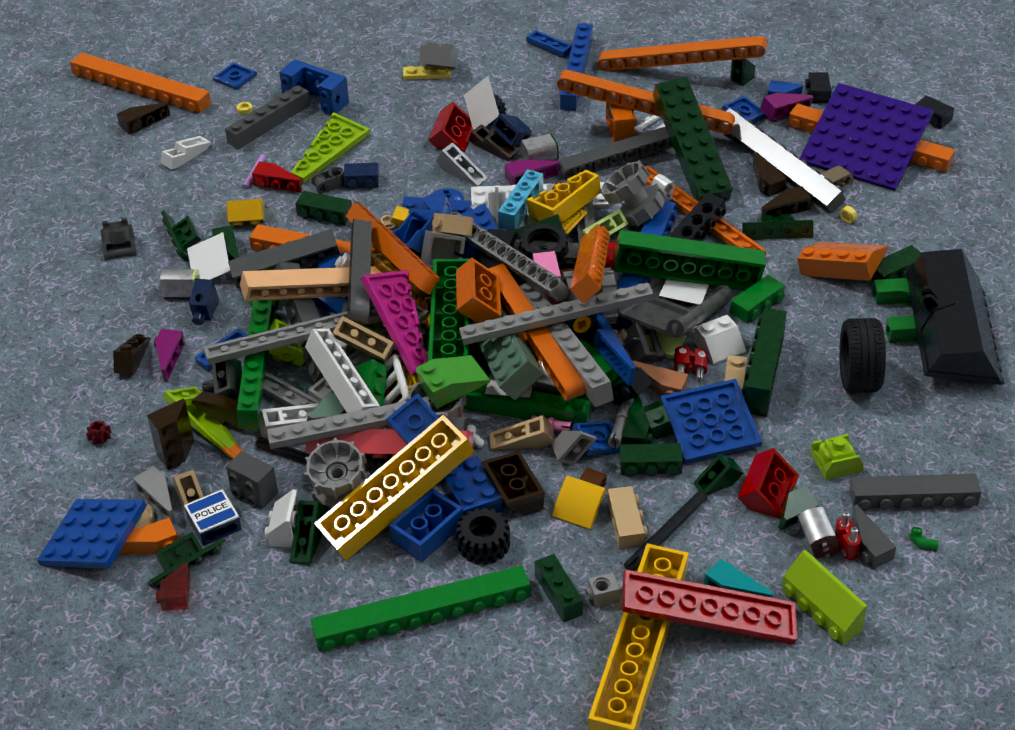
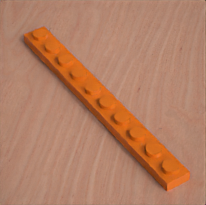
M647 165L645 168L651 174L646 181V185L649 186L652 184L654 177L659 173ZM675 185L671 202H675V207L687 215L698 201ZM722 218L709 231L727 245L764 250L766 256V249Z

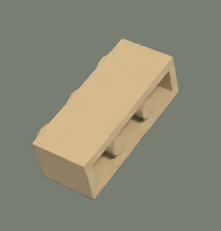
M341 316L333 331L336 339L383 363L388 361L395 349L393 341L344 316Z
M632 486L608 489L607 503L619 549L642 546L644 538L648 537L646 525H642V510H638L637 507L639 506L638 494H634Z

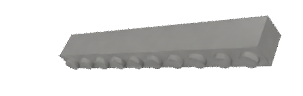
M525 283L519 286L535 310L545 306H552L541 290L532 284ZM565 321L546 325L581 378L585 387V394L592 404L597 407L613 401L610 379Z

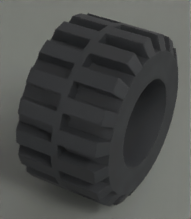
M476 508L473 512H466V516L462 515L457 523L456 531L459 552L461 551L463 558L466 556L467 561L471 562L474 560L475 564L484 561V565H487L488 561L492 560L495 563L497 562V557L502 559L504 553H508L510 547V526L507 518L503 517L501 512L496 513L495 509L488 510V508H483L479 510V508ZM490 534V536L487 537H478L476 535Z

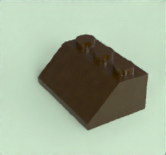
M184 398L147 415L156 454L167 470L172 467H178L185 462L194 443Z
M520 451L482 461L483 468L506 507L523 515L544 509L545 492Z

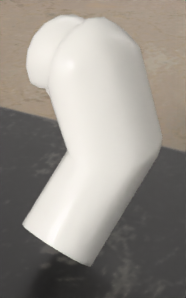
M468 425L466 431L474 432L473 448L481 449L484 445V440L476 435V427L474 425Z

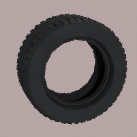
M849 318L842 324L839 345L840 375L842 386L849 393L877 392L883 386L886 369V344L882 323L876 318Z

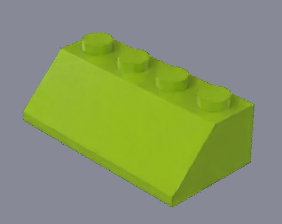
M803 550L784 574L782 590L787 597H792L797 602L802 611H807L817 625H822L832 639L844 644L862 632L867 605L809 552Z

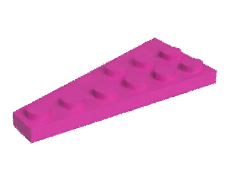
M408 270L364 275L361 281L411 376L417 375L415 368L428 362L426 351L422 348L421 344L423 337L422 333L418 330L419 319L415 301L411 298L410 294L412 287L407 280L409 276Z

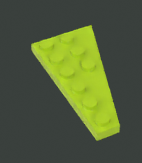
M333 112L331 119L325 123V128L319 131L310 144V149L305 151L303 159L298 161L291 173L300 178L302 183L307 182L314 174L322 171L369 136L370 129Z

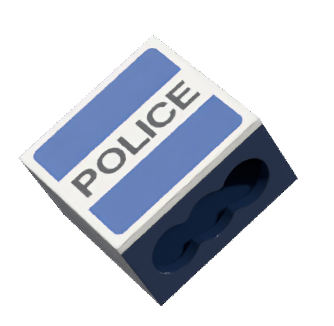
M223 489L184 505L187 519L203 546L242 530L239 515Z

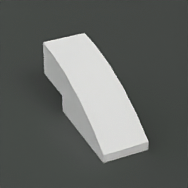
M201 136L177 141L173 149L162 151L161 164L171 170L178 168L204 152L211 145V142Z

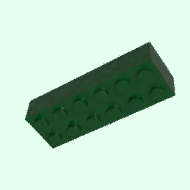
M764 308L763 315L758 317L757 326L760 328L755 330L754 339L757 341L753 340L751 352L754 354L750 353L748 365L751 367H747L745 376L748 381L744 380L742 392H746V395L743 394L750 413L753 415L765 417L768 415L784 339L787 311Z

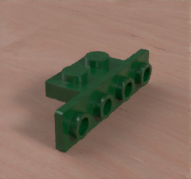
M163 210L161 212L163 216L162 221L168 227L166 230L173 238L171 241L177 248V254L189 261L187 248L201 240L192 219L187 215L175 224L174 220Z
M782 214L780 217L763 215L762 218H757V222H743L742 233L752 240L812 238L814 222L813 220H794L788 214Z
M191 532L157 551L155 556L164 572L150 579L147 584L149 586L155 584L157 587L167 581V575L173 573L176 576L186 570L185 565L190 562L193 565L204 559L203 555L210 551L212 555L221 550V544L225 542V539L222 538L203 549L194 533Z

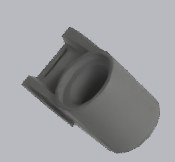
M333 167L314 174L311 182L316 186L319 194L326 193L344 186V171L341 167Z

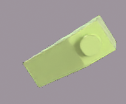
M618 209L582 230V233L585 235L595 225L599 224L601 227L604 226L609 231V236H611L629 223L621 210Z

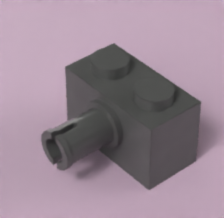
M234 358L212 364L213 379L202 382L203 391H214L216 394L232 399L239 398L242 378L241 361Z

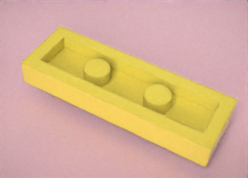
M449 66L403 67V80L451 78Z

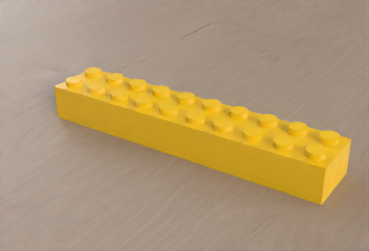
M647 543L637 572L684 581L688 570L689 553ZM623 613L588 717V730L639 729L672 621Z

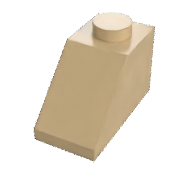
M434 213L432 231L471 236L474 218Z
M194 470L171 477L183 506L204 497Z

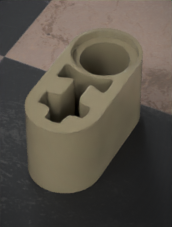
M840 165L821 174L822 177H828L834 186L839 185L841 188L851 184L853 180V175Z

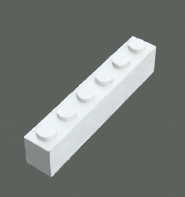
M312 329L305 348L346 412L350 413L379 407L380 405L330 329Z

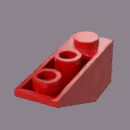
M259 161L252 172L254 186L302 192L301 179L275 163Z

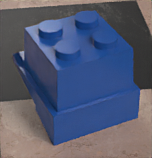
M410 208L408 217L399 229H395L392 233L413 253L421 256L425 230L432 231L434 213H439L440 211Z

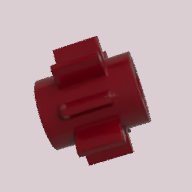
M95 421L87 427L88 432L86 436L88 441H93V445L96 443L104 444L107 439H111L110 433L112 431L110 425L105 426L104 421Z

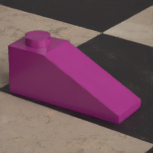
M774 93L764 96L760 110L773 121L789 116L796 104L811 107L814 97L804 94Z
M518 160L504 164L505 177L510 185H517L527 169L543 173V179L559 175L558 161Z
M161 329L158 336L154 339V346L157 348L164 382H168L185 345L183 331Z

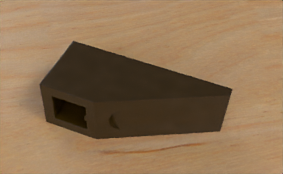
M165 102L130 107L116 115L119 126L128 134H131L161 119L170 116L168 103Z
M135 334L113 351L114 373L134 374L139 368L151 337Z

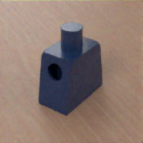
M501 113L491 126L510 146L521 145V140L528 139L532 133L531 129L518 117Z
M195 278L189 307L193 316L192 322L196 325H202L204 320H212L219 303V297L213 280Z

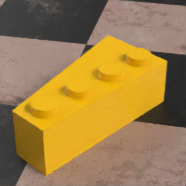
M585 170L568 178L567 183H558L554 185V189L548 192L544 190L539 193L538 197L526 199L529 217L540 221L558 214L562 222H564L600 194L599 175Z

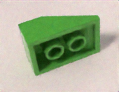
M472 355L432 359L415 368L419 384L437 409L490 383V379Z

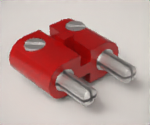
M679 346L675 349L674 369L681 373H687V370H691L692 374H697V381H703V374L707 372L708 354L702 349L695 348L694 351H690V347Z
M845 511L842 513V517L837 520L834 533L838 545H840L839 550L842 556L847 560H855L858 557L861 538L858 534V528L849 519V512Z

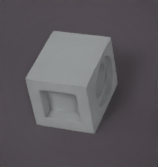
M613 573L588 578V588H585V593L588 601L592 600L594 607L620 601V588Z

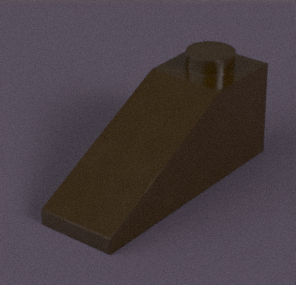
M757 151L754 152L753 168L760 192L770 197L785 191L787 178Z
M803 186L786 189L762 206L761 218L763 215L780 217L782 214L791 215L810 210L811 197Z

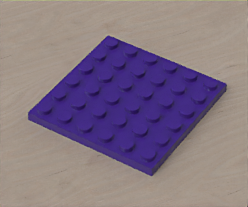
M838 83L799 160L803 159L809 165L825 170H830L840 165L850 172L854 179L896 191L933 116L934 110Z

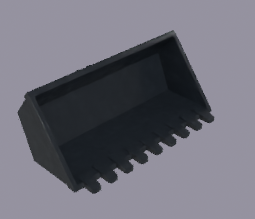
M962 249L922 252L912 267L908 268L906 274L924 376L998 385L1005 384L1004 378L1000 373L1002 369L998 362L1000 360L996 352L997 346L993 340L995 337L991 330L993 327L989 319L990 314L986 308L988 304L984 298L986 296L985 291Z

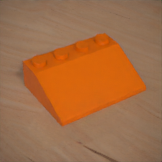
M818 242L804 247L797 260L800 273L804 276L870 281L889 248L887 245Z

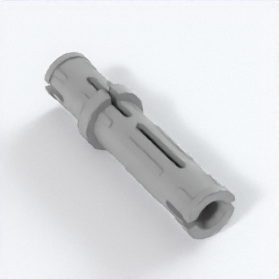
M624 404L620 406L619 412L614 418L615 424L608 439V444L612 448H614L615 443H617L616 448L621 444L622 434L631 409L627 404L625 409Z

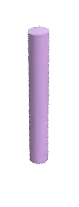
M264 154L259 156L242 188L249 189L253 182L252 172L259 161H265L266 156Z

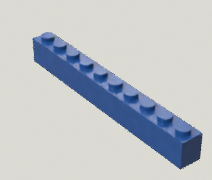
M665 201L663 208L652 219L645 222L641 233L669 236L668 231H672L673 220L676 221L678 210H675L676 203ZM623 273L617 290L638 284H650V277ZM618 314L616 324L610 325L628 328L630 322L633 321L625 319Z

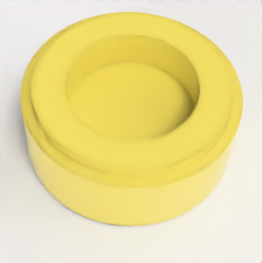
M241 102L236 106L237 113L241 115H246L253 111L252 104L249 102Z
M845 206L840 210V217L842 220L852 224L857 220V213L851 206Z

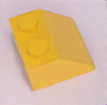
M262 199L226 201L228 223H232L233 226H243V222L257 225L260 224V221H264L265 202Z

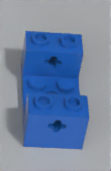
M296 59L279 72L282 94L299 85L308 90L309 94L320 96L321 111L326 114L338 113L349 103L347 78L345 76Z

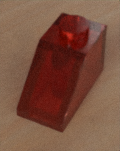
M183 563L160 581V590L156 591L157 604H161L162 611L189 608L191 573L188 563Z

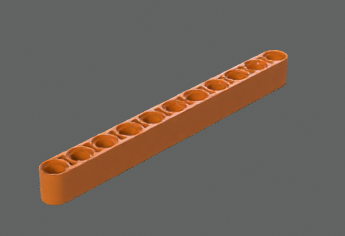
M763 36L606 50L600 53L596 66L598 69L613 71L758 58L764 56L768 41Z
M563 70L557 81V86L562 91L661 117L653 97V92L571 70ZM699 105L709 130L723 134L732 132L735 123V116L732 113Z
M354 201L346 217L352 223L353 219L372 222L371 242L400 271L408 270L409 276L407 278L416 287L427 294H431L440 277L362 204Z
M504 263L488 268L500 276V298L509 315L535 310ZM542 326L521 331L565 401L584 395L585 387L581 378L547 327Z

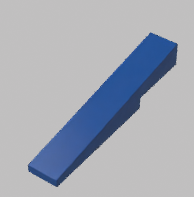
M596 313L598 323L595 324L597 327L596 329L593 328L594 332L592 334L589 333L594 338L593 346L628 386L633 385L636 367L603 313Z

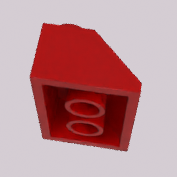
M452 101L439 112L428 140L433 146L441 150L453 142L462 152H465L470 133L473 131L470 116Z
M774 448L756 454L738 499L749 510L780 518L787 493L795 487L799 474Z

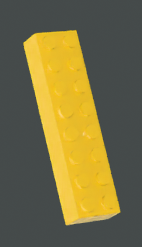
M442 415L314 524L347 561L475 451L468 439Z

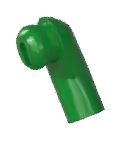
M919 527L911 529L909 537L918 548L937 551L938 540L925 539L922 535V529Z

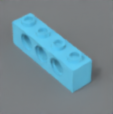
M526 170L498 211L499 228L512 231L519 227L528 213L526 199L530 197L536 198L543 191V173Z

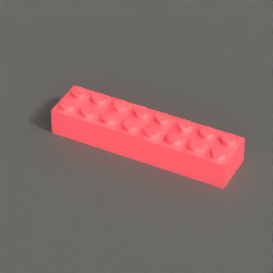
M367 429L306 442V452L312 453L317 448V444L321 445L337 438V440L350 443L354 441L360 453L365 454V458H368V454H372V458H388V455L395 456L407 444L394 429ZM460 431L473 448L474 432Z

